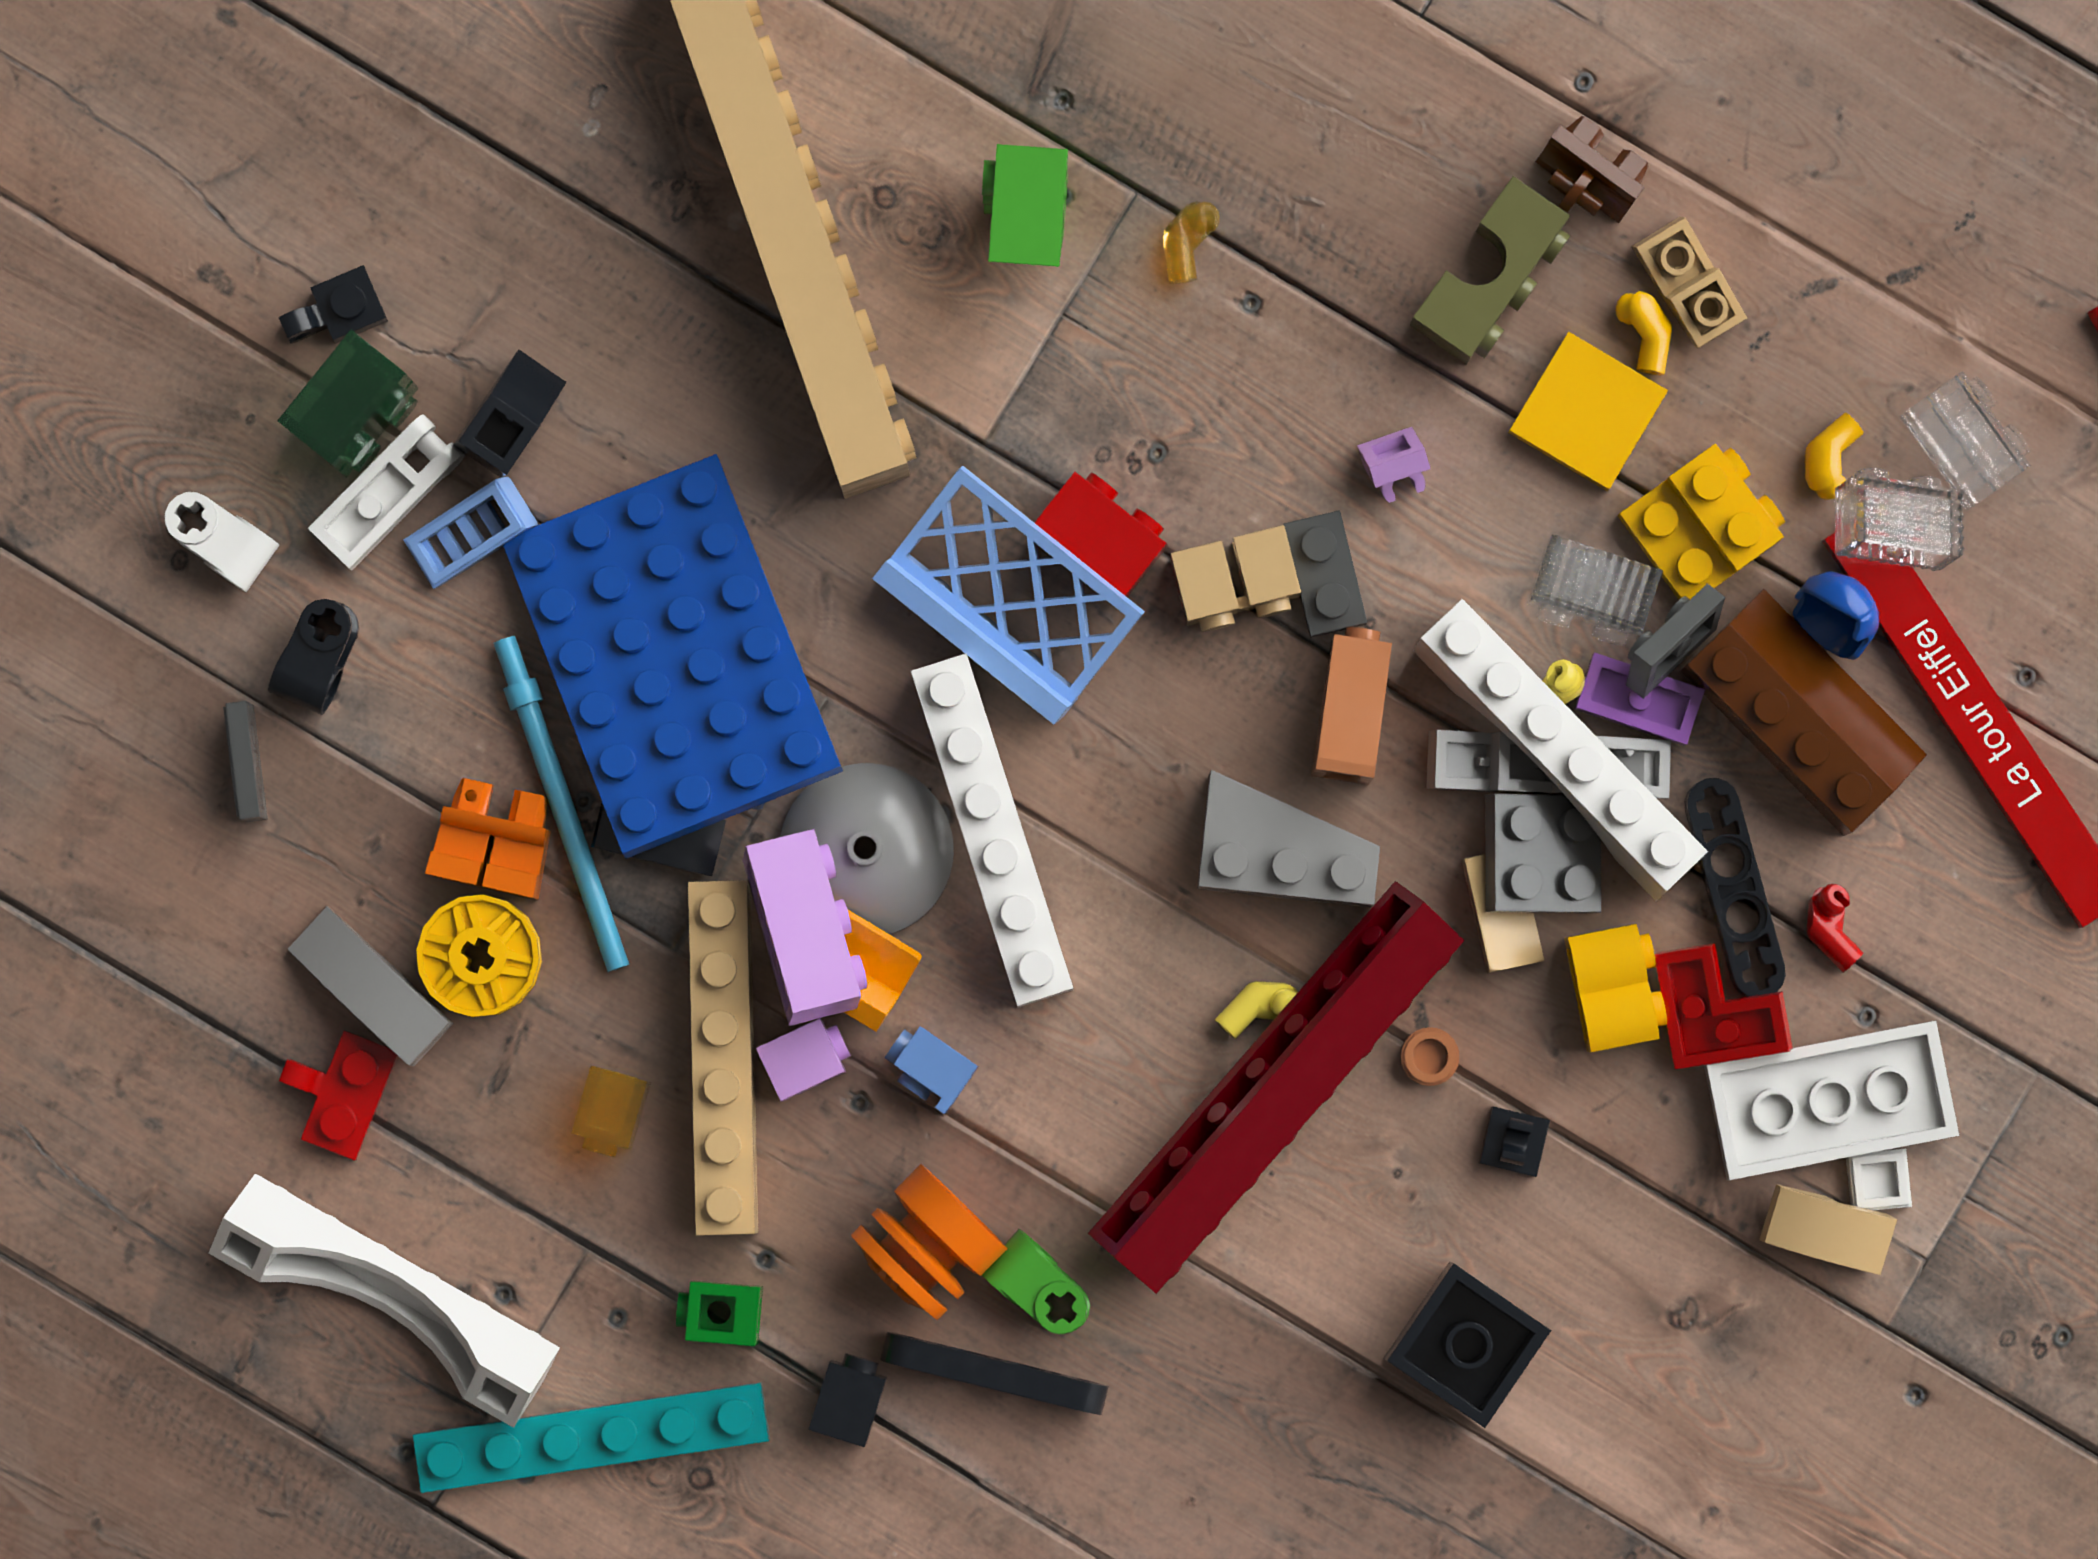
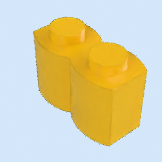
M1630 924L1565 937L1567 958L1587 1052H1596L1660 1039L1658 1026L1667 1025V1015L1661 991L1651 992L1648 982L1647 969L1656 967L1654 949L1649 933L1639 935L1637 924Z

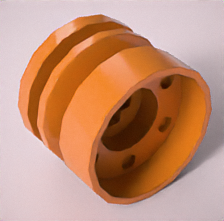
M920 1164L894 1191L898 1200L909 1214L900 1222L888 1212L877 1208L871 1215L889 1234L880 1241L867 1228L860 1225L851 1234V1237L860 1246L869 1267L908 1305L910 1304L922 1309L938 1320L948 1309L931 1289L939 1282L955 1298L959 1299L964 1294V1291L950 1270L959 1262L971 1272L981 1276L1008 1248L923 1164Z

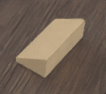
M1485 854L1464 858L1462 865L1487 974L1544 961L1534 913L1486 912Z

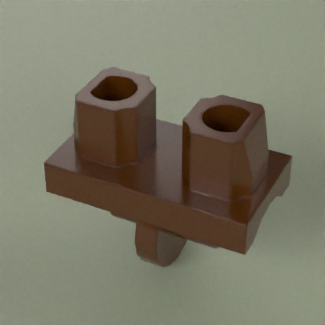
M1586 116L1579 117L1566 129L1560 125L1535 161L1552 174L1548 183L1565 195L1558 207L1569 213L1573 206L1578 204L1593 216L1600 209L1619 223L1644 189L1641 182L1649 166L1648 162L1632 150L1625 149L1621 151L1613 163L1595 151V148L1604 137L1601 127Z

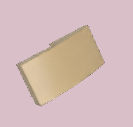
M1678 217L1631 246L1663 300L1696 348L1703 346L1747 319L1719 268L1712 265L1686 217Z
M1776 1184L1759 1240L1802 1255L1881 1275L1897 1219L1886 1213L1839 1203L1824 1195Z

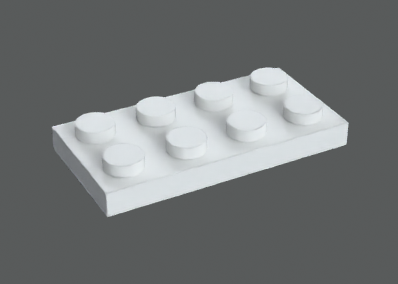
M1936 1021L1796 1047L1790 1052L1704 1065L1727 1180L1959 1136Z

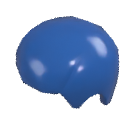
M1832 571L1814 575L1808 578L1795 595L1798 603L1793 610L1794 619L1818 644L1840 658L1857 659L1878 630L1879 611L1868 589L1853 577Z

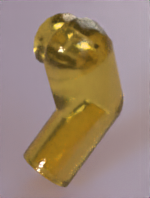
M1196 201L1189 203L1164 229L1163 240L1169 284H1181L1197 280L1194 250L1211 232L1217 229L1220 223L1219 211L1210 202Z

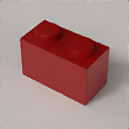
M1074 472L1034 523L1128 597L1166 549L1167 543L1159 537L1164 528L1138 508L1132 515L1113 501L1118 492L1096 474L1091 472L1084 479L1077 472Z

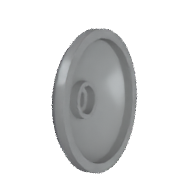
M858 763L842 767L843 772L808 785L799 794L787 813L780 837L814 829L818 844H828L832 853L836 878L829 879L834 901L843 899L848 910L888 934L896 933L911 926L926 915L941 897L947 885L954 856L950 824L937 798L923 783L908 773L882 764ZM868 837L876 843V852L869 859H860L854 853V845L860 838Z

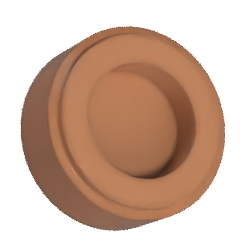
M1433 1027L1422 1028L1410 1034L1404 1041L1400 1051L1401 1066L1405 1074L1412 1081L1424 1086L1439 1085L1450 1079L1457 1070L1459 1049L1455 1040L1447 1032Z

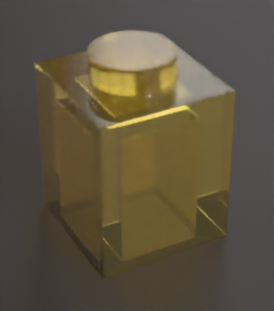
M591 1065L571 1132L572 1134L585 1137L582 1148L611 1157H616L618 1147L632 1149L651 1082Z

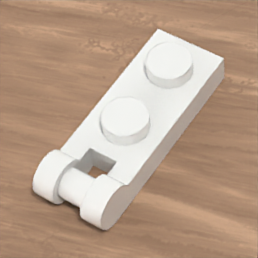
M424 414L417 417L308 527L351 571L465 457V454L455 447L453 442L446 445L434 433L436 426ZM416 449L430 460L419 473L405 461Z

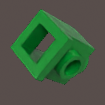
M690 1281L689 1292H679L676 1327H686V1341L757 1346L759 1343L763 1286ZM723 1301L730 1307L731 1314L725 1323H716L710 1318L709 1307L713 1302Z

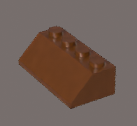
M1765 589L1746 605L1680 670L1695 686L1705 689L1704 695L1842 836L1854 832L1927 756L1906 732Z

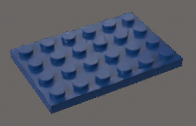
M717 454L532 527L503 545L625 859L843 772Z

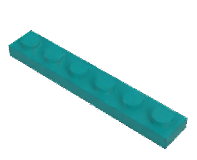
M762 1382L524 1417L519 1419L514 1428L503 1421L416 1433L413 1434L420 1491L425 1493L770 1441Z

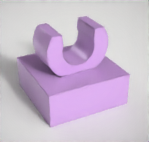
M1412 427L1357 445L1367 474L1375 488L1379 487L1384 498L1389 503L1396 501L1392 490L1394 481L1410 477L1417 493L1424 491L1425 479L1421 472L1429 470L1430 465L1425 449Z

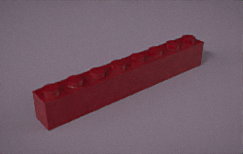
M1395 881L1087 1234L1157 1294L1166 1282L1179 1272L1182 1264L1207 1235L1211 1234L1218 1227L1221 1219L1241 1196L1255 1185L1261 1173L1282 1149L1295 1139L1298 1131L1322 1103L1326 1102L1334 1094L1336 1087L1356 1064L1371 1052L1377 1040L1397 1017L1410 1007L1413 999L1431 978L1446 966L1452 954L1465 940L1423 900Z

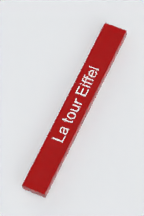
M1872 507L1822 540L1823 544L1843 574L1855 578L1868 589L1879 611V628L2078 927H2085L2098 918L2097 843Z

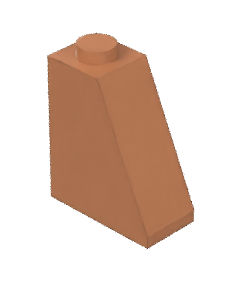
M1346 627L1345 636L1334 634L1331 640L1311 776L1364 785H1369L1374 779L1392 643L1379 641L1380 631L1360 627Z

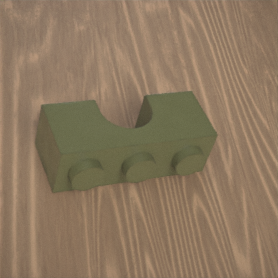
M1512 176L1476 230L1478 234L1490 241L1499 251L1502 259L1501 274L1488 284L1471 285L1461 281L1446 270L1412 318L1410 326L1466 365L1475 352L1485 359L1504 332V329L1496 324L1508 305L1518 311L1537 285V282L1531 279L1529 275L1541 258L1552 264L1569 240L1570 235L1562 229L1570 215Z

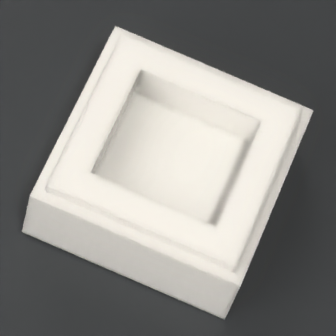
M1906 1149L1884 1150L1846 1158L1850 1204L1852 1206L1869 1210L1912 1207Z

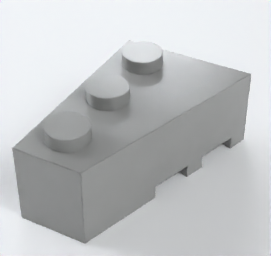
M1210 771L1197 889L1370 908L1374 905L1380 846L1218 772Z

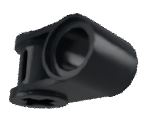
M329 599L315 600L307 605L300 615L287 647L282 652L274 668L268 691L323 715L337 692L344 666L358 638L359 622L354 611L343 603ZM335 611L334 621L342 626L341 632L338 636L327 635L325 640L322 641L324 631L317 627V622L321 616L330 618Z

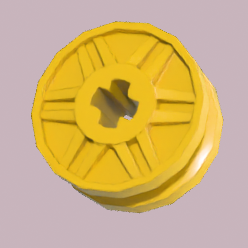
M484 894L458 897L438 908L424 925L416 949L419 976L429 994L448 1010L470 1017L499 1015L520 1004L536 985L542 965L540 937L529 917L511 902ZM484 939L490 943L487 953L495 959L489 969L485 966H480L478 973L469 968L472 959L465 954V951L470 943L474 946H479L481 940Z

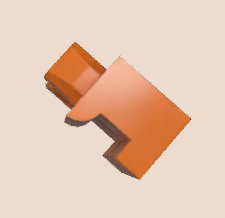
M462 778L454 794L451 807L443 806L439 831L434 849L430 852L425 874L539 900L551 831L544 828L547 797L515 790L508 820L487 815L494 785ZM493 838H495V839H494V843H493V848H492L491 856H490V861H489V864H487V863H488L489 854H490V850H491L492 841H493Z

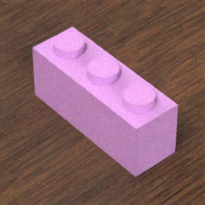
M811 829L747 845L742 861L788 1025L791 1026L857 1009L861 999L860 990L867 989V978L859 954L850 956L844 935L852 933L851 922L844 900L834 901L829 879L836 878V870L828 844L819 845L815 830Z

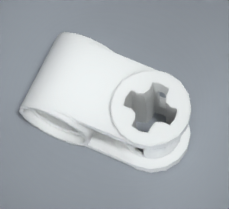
M185 492L177 495L168 504L165 511V524L168 532L183 547L204 560L203 563L244 592L248 591L279 547L277 542L238 515L235 517L208 497L197 492ZM200 508H204L201 516L207 523L205 529L200 532L198 529L192 528L187 534H184L186 525L180 519L182 513L187 510L195 514Z

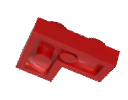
M1715 943L1661 951L1655 954L1675 1069L1785 1053L1793 1049L1783 991L1725 1000Z

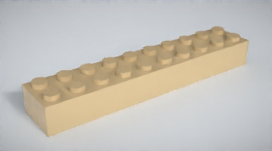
M670 0L844 498L847 499L910 476L907 462L917 458L904 418L892 421L888 407L898 403L885 364L873 367L869 353L878 350V346L865 308L856 312L853 310L850 298L858 296L859 292L847 255L843 254L835 257L830 245L839 242L840 238L828 201L824 199L815 202L811 190L821 187L819 176L808 145L796 148L792 136L802 133L788 89L777 93L773 82L783 79L771 39L769 35L758 38L754 28L764 25L757 0Z

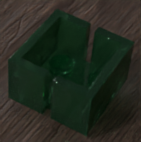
M350 330L277 421L294 437L347 478L353 469L361 473L374 460L381 449V445L376 441L390 424L397 428L408 418L417 405L418 401L412 396L419 388L403 370L354 331Z

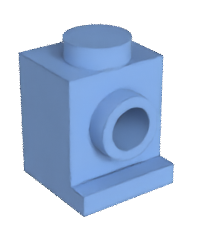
M921 1026L914 1035L904 1029L885 1056V1059L904 1071L897 1080L900 1084L925 1101L932 1092L941 1097L935 1108L945 1115L979 1067Z

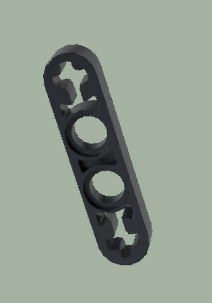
M1706 778L1694 784L1687 792L1684 801L1685 814L1691 834L1708 851L1699 860V865L1730 979L1735 989L1744 997L1775 993L1783 986L1786 977L1785 964L1739 796L1735 788L1727 781L1719 778ZM1712 788L1715 796H1725L1727 806L1719 810L1721 825L1723 828L1733 822L1737 834H1723L1707 843L1704 841L1702 831L1714 830L1710 814L1708 812L1699 813L1696 807V803L1705 798L1704 789ZM1721 844L1734 845L1743 856L1742 869L1733 877L1720 876L1711 865L1712 853ZM1737 900L1751 902L1758 911L1759 920L1757 926L1753 931L1746 934L1735 932L1727 923L1726 913L1728 907ZM1765 935L1767 947H1756L1755 949L1761 965L1771 964L1773 975L1765 978L1766 988L1758 990L1755 982H1745L1743 979L1742 971L1751 968L1748 950L1736 955L1733 943H1748Z
M893 1332L886 1333L880 1358L881 1361L1097 1415H1102L1109 1386Z

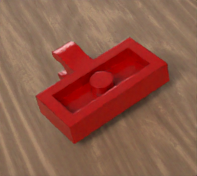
M344 1030L327 1073L295 1060L287 1059L279 1081L317 1095L301 1140L349 1159L357 1160L398 1055L387 1046Z

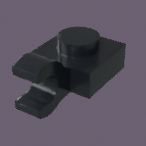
M364 265L310 287L317 304L295 309L279 317L290 344L308 338L327 328L336 344L388 321Z

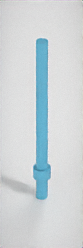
M515 636L496 641L493 644L508 684L507 687L503 688L510 711L517 710L607 972L630 965L538 703L544 699L536 677H529Z

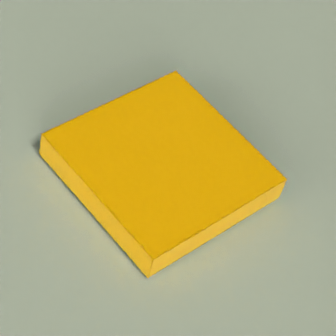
M1568 331L1508 433L1608 492L1668 390Z

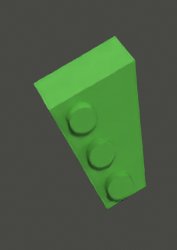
M997 144L996 160H984L982 182L984 214H992L988 262L1060 266L1068 183V149Z

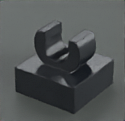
M1492 1106L1478 1163L1537 1177L1550 1120Z

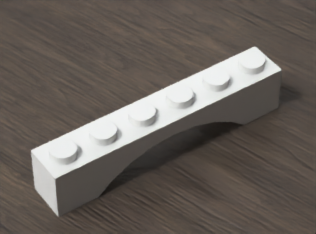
M1463 599L1420 638L1414 649L1415 654L1453 693L1470 704L1499 728L1553 781L1590 824L1615 860L1655 901L1659 900L1708 852Z
M967 653L912 670L911 674L1017 1006L1022 1007L1072 991L1073 985Z
M254 1174L223 1217L209 1251L210 1255L258 1282H291L320 1286L352 1296L382 1310L411 1330L433 1351L451 1375L464 1400L513 1428L544 1382L560 1347L542 1338L538 1333L528 1330L493 1310L487 1304L470 1297L442 1281L435 1274L421 1269L393 1253L384 1245L372 1241L339 1222L335 1217L323 1213L290 1194L284 1188L274 1185L257 1174Z

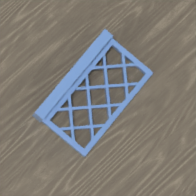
M964 466L957 470L891 558L884 562L872 578L965 654L967 653V656L1053 725L1066 715L1077 701L1078 696L1145 612ZM962 486H965L981 499L983 523L953 525L950 501ZM992 509L1006 520L994 521ZM942 513L944 527L930 528ZM1016 527L1027 536L1029 559L999 562L995 529ZM985 530L989 563L959 566L955 534ZM945 535L948 568L928 569L910 555L923 537ZM1038 546L1051 555V557L1039 558ZM1062 564L1071 571L1075 595L1044 598L1040 566ZM1031 567L1035 600L1004 603L1000 570ZM990 571L994 604L974 606L963 597L960 574ZM950 575L952 588L939 577ZM1083 582L1097 593L1084 594ZM1107 600L1125 615V618L1113 633L1090 635L1086 602ZM1076 604L1080 636L1049 639L1046 607ZM1036 608L1040 640L1017 641L1008 633L1005 611ZM996 612L997 624L984 613ZM1105 642L1093 657L1091 643ZM1081 644L1084 670L1073 684L1053 670L1051 647ZM1041 648L1042 660L1032 653L1030 649Z

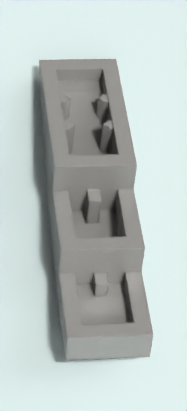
M1429 731L1427 789L1564 795L1553 781L1503 732ZM1596 736L1657 799L1669 798L1670 740Z

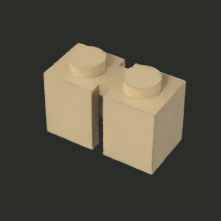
M1284 525L1233 538L1232 547L1245 595L1236 598L1222 541L1171 553L1170 562L1187 626L1199 623L1201 632H1207L1235 624L1233 614L1241 611L1256 609L1258 618H1263L1292 610L1289 600L1299 598L1301 589Z

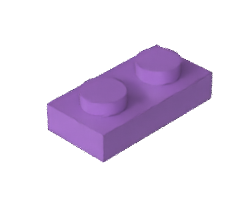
M1595 652L1592 654L1585 675L1584 688L1578 696L1575 710L1665 740H1670L1683 746L1687 745L1705 689L1666 677L1643 699L1626 686L1631 664Z

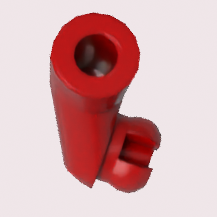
M1828 884L1815 890L1809 900L1806 932L1810 940L1844 973L1863 955V952L1843 932L1845 908L1850 905L1848 892L1841 885Z

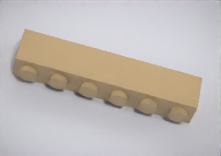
M748 881L688 882L696 1235L758 1233L751 889Z

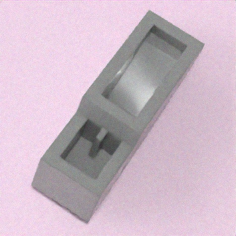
M328 906L288 948L341 1003L409 1066H415L454 1024L422 995L403 974Z

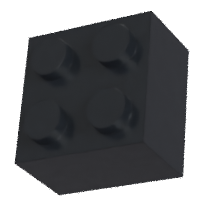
M1449 1262L1386 1353L1384 1359L1485 1428L1552 1330L1456 1264Z

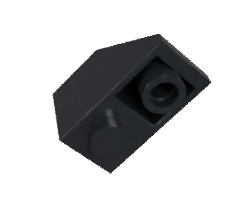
M518 349L453 445L500 478L506 476L540 427L565 386L566 381Z

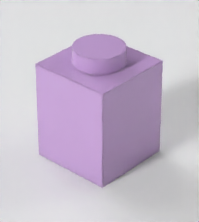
M820 1018L756 1048L775 1091L782 1102L845 1073L846 1070L842 1060L851 1056L838 1026L834 1025L826 1029L823 1020Z

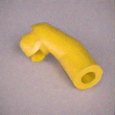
M1638 291L1635 294L1625 293L1618 299L1615 311L1618 320L1627 325L1632 324L1642 338L1636 370L1651 375H1664L1672 334V324L1652 295L1643 291Z
M1846 412L1810 441L1805 450V480L1809 488L1815 491L1819 498L1824 500L1837 498L1844 491L1846 480L1841 475V453L1864 434L1859 424Z

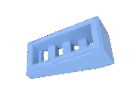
M506 476L493 480L403 539L432 588L435 589L500 550L505 543L526 530L537 526L538 523L512 480ZM493 499L496 500L510 523L506 528L490 503ZM475 510L492 535L486 541L469 515ZM454 523L457 524L472 548L466 554L449 528ZM437 535L453 561L446 567L428 540Z

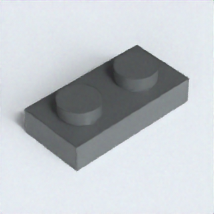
M1340 510L1284 523L1301 589L1300 599L1310 638L1346 630V627L1366 625L1367 618Z
M1706 584L1691 599L1687 596L1680 598L1667 614L1665 624L1654 634L1649 630L1644 632L1631 647L1628 653L1631 665L1626 686L1644 699L1716 631L1725 596L1709 584Z

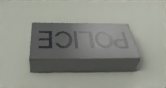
M247 701L225 703L226 707H223L236 815L240 820L246 822L268 820L254 705Z

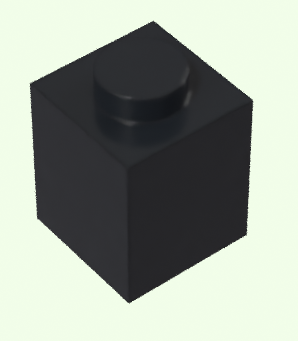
M845 1353L842 1363L831 1360L808 1430L865 1447L887 1380L886 1376L876 1374L879 1363Z

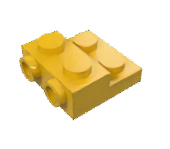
M1716 443L1618 514V518L1678 600L1684 596L1691 599L1706 584L1716 588L1784 538L1778 527L1784 524L1785 520L1777 506L1765 494L1756 499L1744 482L1745 479L1751 476L1744 461L1732 448L1722 452Z

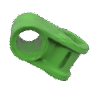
M1018 1229L1005 1243L1008 1249L982 1276L1017 1307H1021L1051 1333L1066 1334L1077 1330L1085 1323L1089 1316L1090 1302L1087 1293L1057 1265L1058 1263L1052 1256L1021 1229ZM1053 1293L1058 1297L1071 1293L1076 1300L1071 1308L1077 1315L1073 1321L1063 1317L1056 1322L1050 1317L1049 1314L1053 1311L1054 1306L1048 1299Z

